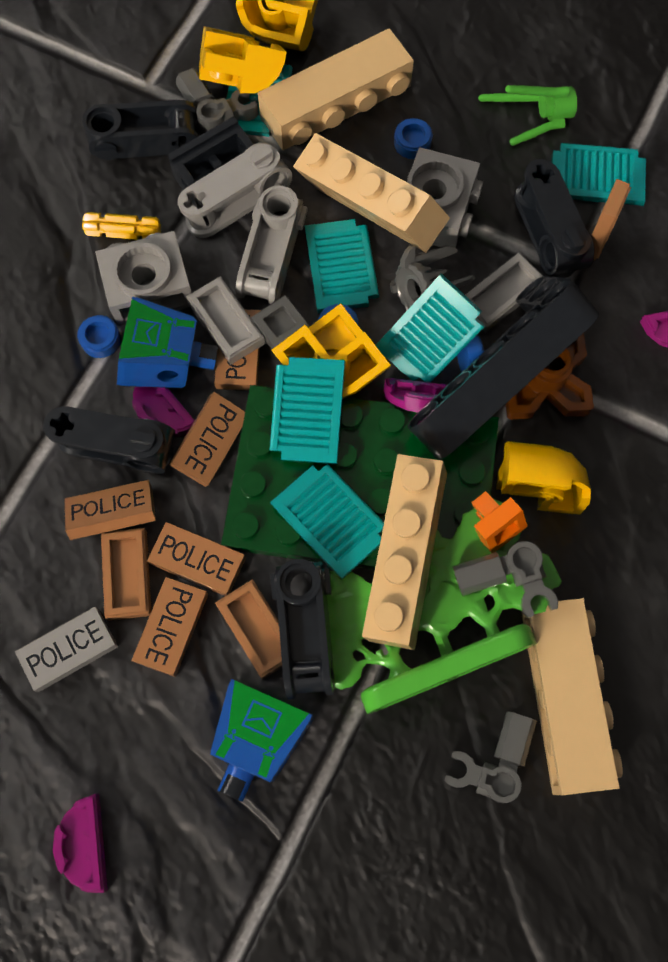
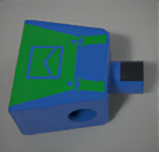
M132 297L118 359L117 385L183 388L186 386L189 366L214 370L218 346L194 341L197 320L193 316L141 298Z
M231 679L210 755L229 763L217 790L243 802L254 776L273 783L311 726L314 719L313 715Z

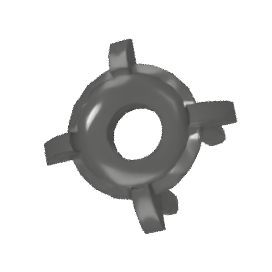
M408 246L405 249L396 271V277L390 282V290L393 294L397 293L406 311L420 297L416 292V286L419 285L422 294L435 277L439 276L440 273L444 274L447 272L446 269L431 271L430 267L424 266L457 253L458 250L455 247L443 246L429 250L427 253L422 252L419 254H415L416 246ZM475 275L450 282L457 288H461L475 280Z

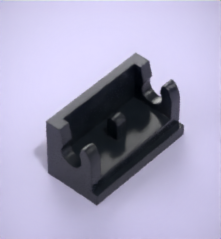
M233 116L168 154L173 176L184 190L239 156L254 144ZM191 198L192 203L197 207L194 199Z

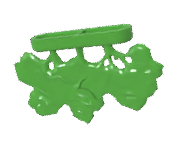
M495 500L499 505H501V504L503 503V502H500V501ZM475 508L463 514L461 524L452 539L442 537L438 530L436 532L418 631H427L433 634L441 654L439 658L415 668H410L403 662L399 654L400 647L385 645L389 651L387 655H384L382 649L376 651V655L362 644V633L372 583L365 581L363 577L353 572H350L341 580L333 571H330L332 595H327L335 687L340 690L352 687L361 677L362 669L366 664H377L390 669L388 679L362 691L360 697L367 714L392 706L537 644L535 636L527 624H519L501 632L496 625L502 610L515 608L522 611L521 598L524 591L522 586L516 587L512 574L506 576V583L465 596L461 595L452 566L491 554L480 541L474 525L480 521L476 515L477 510ZM521 532L496 551L499 557L507 555L510 548L520 538ZM542 553V565L547 576L542 580L544 586L552 590L559 587L562 581L549 555ZM487 595L493 596L495 601L494 607L489 611L484 601ZM540 595L534 596L531 600L534 614L546 611L547 600ZM471 616L478 624L485 628L486 638L453 651L447 636L451 630L458 626L463 618ZM357 650L363 653L365 659L356 661L353 658V652Z

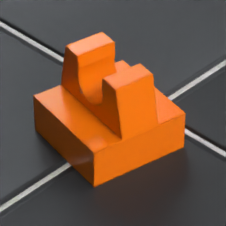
M485 491L471 502L477 510L476 515L480 519L474 525L480 541L490 553L499 550L528 527L523 510L511 497L499 505Z

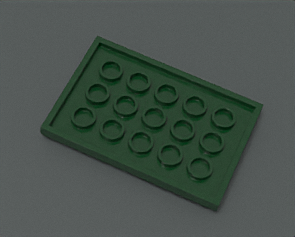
M250 385L221 545L240 552L325 563L270 502L312 465L320 471L328 464L384 522L397 454L438 460L408 429L410 421L417 412L407 411L392 403L346 397L342 400L338 463L281 460L280 451L269 450L274 388ZM492 416L456 450L445 458L440 459L444 462L447 478L437 530L444 538H453L461 524L463 514L474 508L471 503L485 491L491 496L499 417ZM379 547L356 568L375 570Z

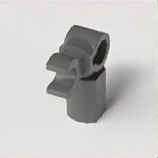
M194 68L179 73L176 78V85L184 99L197 106L196 113L202 134L233 116L237 120L250 121L259 115L256 101L243 105L250 101L249 93H240L239 90H236L232 93L231 98L216 100L205 82L199 79V73Z
M522 541L514 544L507 552V555L499 557L498 553L494 552L452 566L462 596L506 583V576L512 574L516 587L522 586L524 591L521 598V609L527 618L534 616L531 600L537 595L543 596L547 600L550 611L558 609L556 594L550 588L545 587L542 580L547 577L542 565V553L531 542Z
M506 711L494 754L495 758L500 759L498 766L484 762L483 767L475 765L473 759L467 753L453 751L451 758L462 761L466 765L467 772L460 779L446 775L444 781L455 788H463L469 784L476 786L477 794L489 797L499 803L514 801L521 792L522 784L517 774L518 766L525 767L537 721L514 712Z

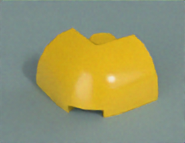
M236 0V9L241 24L253 37L266 44H278L283 48L303 52L307 49L313 34L312 21L318 0Z
M204 26L199 62V79L235 86L240 93H257L270 87L280 76L287 52L278 44L271 43L270 48L260 46L259 41H256L255 37Z
M341 303L309 328L306 325L302 326L272 349V352L282 365H289V357L345 360L343 399L357 393L391 367L365 332L363 333Z
M510 441L505 443L504 460L497 473L496 489L501 490V494L538 497L537 510L580 515L590 504L591 487L587 470L572 453L548 445Z

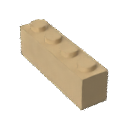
M386 29L258 92L260 118L282 150L293 145H300L315 133H319L327 128H334L343 120L359 112H366L375 104L391 96L403 93L407 88L411 87L414 60L391 29Z
M317 133L313 135L293 166L319 191L427 253L450 219L430 194Z
M397 454L362 637L370 642L415 650L447 478L444 462L441 460Z
M584 598L558 601V609L551 611L547 605L545 612L534 614V616L529 618L522 612L523 624L530 626L537 641V644L528 648L552 794L570 795L620 789L618 778H621L623 775V767L618 750L612 749L609 730L613 729V714L608 701H603L600 683L604 682V667L600 656L594 655L591 637L595 636L596 627L591 610L585 609Z

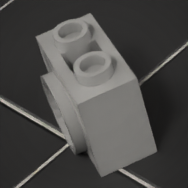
M419 147L412 169L409 172L407 183L430 194L432 197L438 198L435 201L450 217L432 245L438 247L453 246L456 248L459 236L467 238L473 214L467 213L469 204L477 205L484 181L477 179L480 163Z
M174 231L153 233L144 239L128 243H115L105 249L95 251L108 306L118 326L127 323L132 297L141 298L176 311L190 307L186 296L191 294L192 291ZM153 279L147 285H140L145 280Z

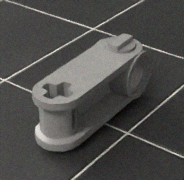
M258 142L250 146L245 152L188 186L180 193L178 206L181 213L187 217L186 225L189 232L198 238H207L216 234L253 211L257 196L260 197L267 188L275 185L289 187L292 181V172L280 158L277 148L266 142ZM191 198L194 199L197 207L192 206ZM203 216L207 217L209 222L208 226H206Z
M275 185L267 188L260 197L257 196L252 213L253 223L236 279L235 293L237 298L243 299L246 295L268 300L270 305L280 299L298 231L303 230L308 208L303 206V199H298L296 193L291 188ZM279 211L286 212V214L281 216L273 215Z

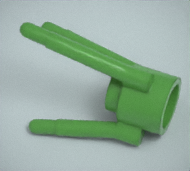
M507 85L505 88L507 93L480 94L478 97L480 102H538L540 116L542 118L547 117L549 122L511 138L509 143L512 146L550 130L565 128V119L573 118L577 111V95L572 86Z

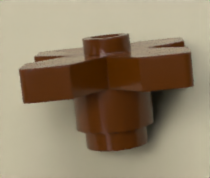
M584 334L578 337L505 404L508 419H532L546 398L565 417L588 416L594 408L591 386L571 374L573 370L584 362L587 356Z

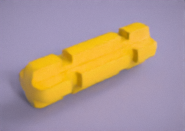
M86 212L82 221V228L87 236L101 237L102 233H106V237L137 240L139 236H142V239L150 234L161 232V224L157 217L143 216L142 220H138V216L106 213L105 217H101V213Z

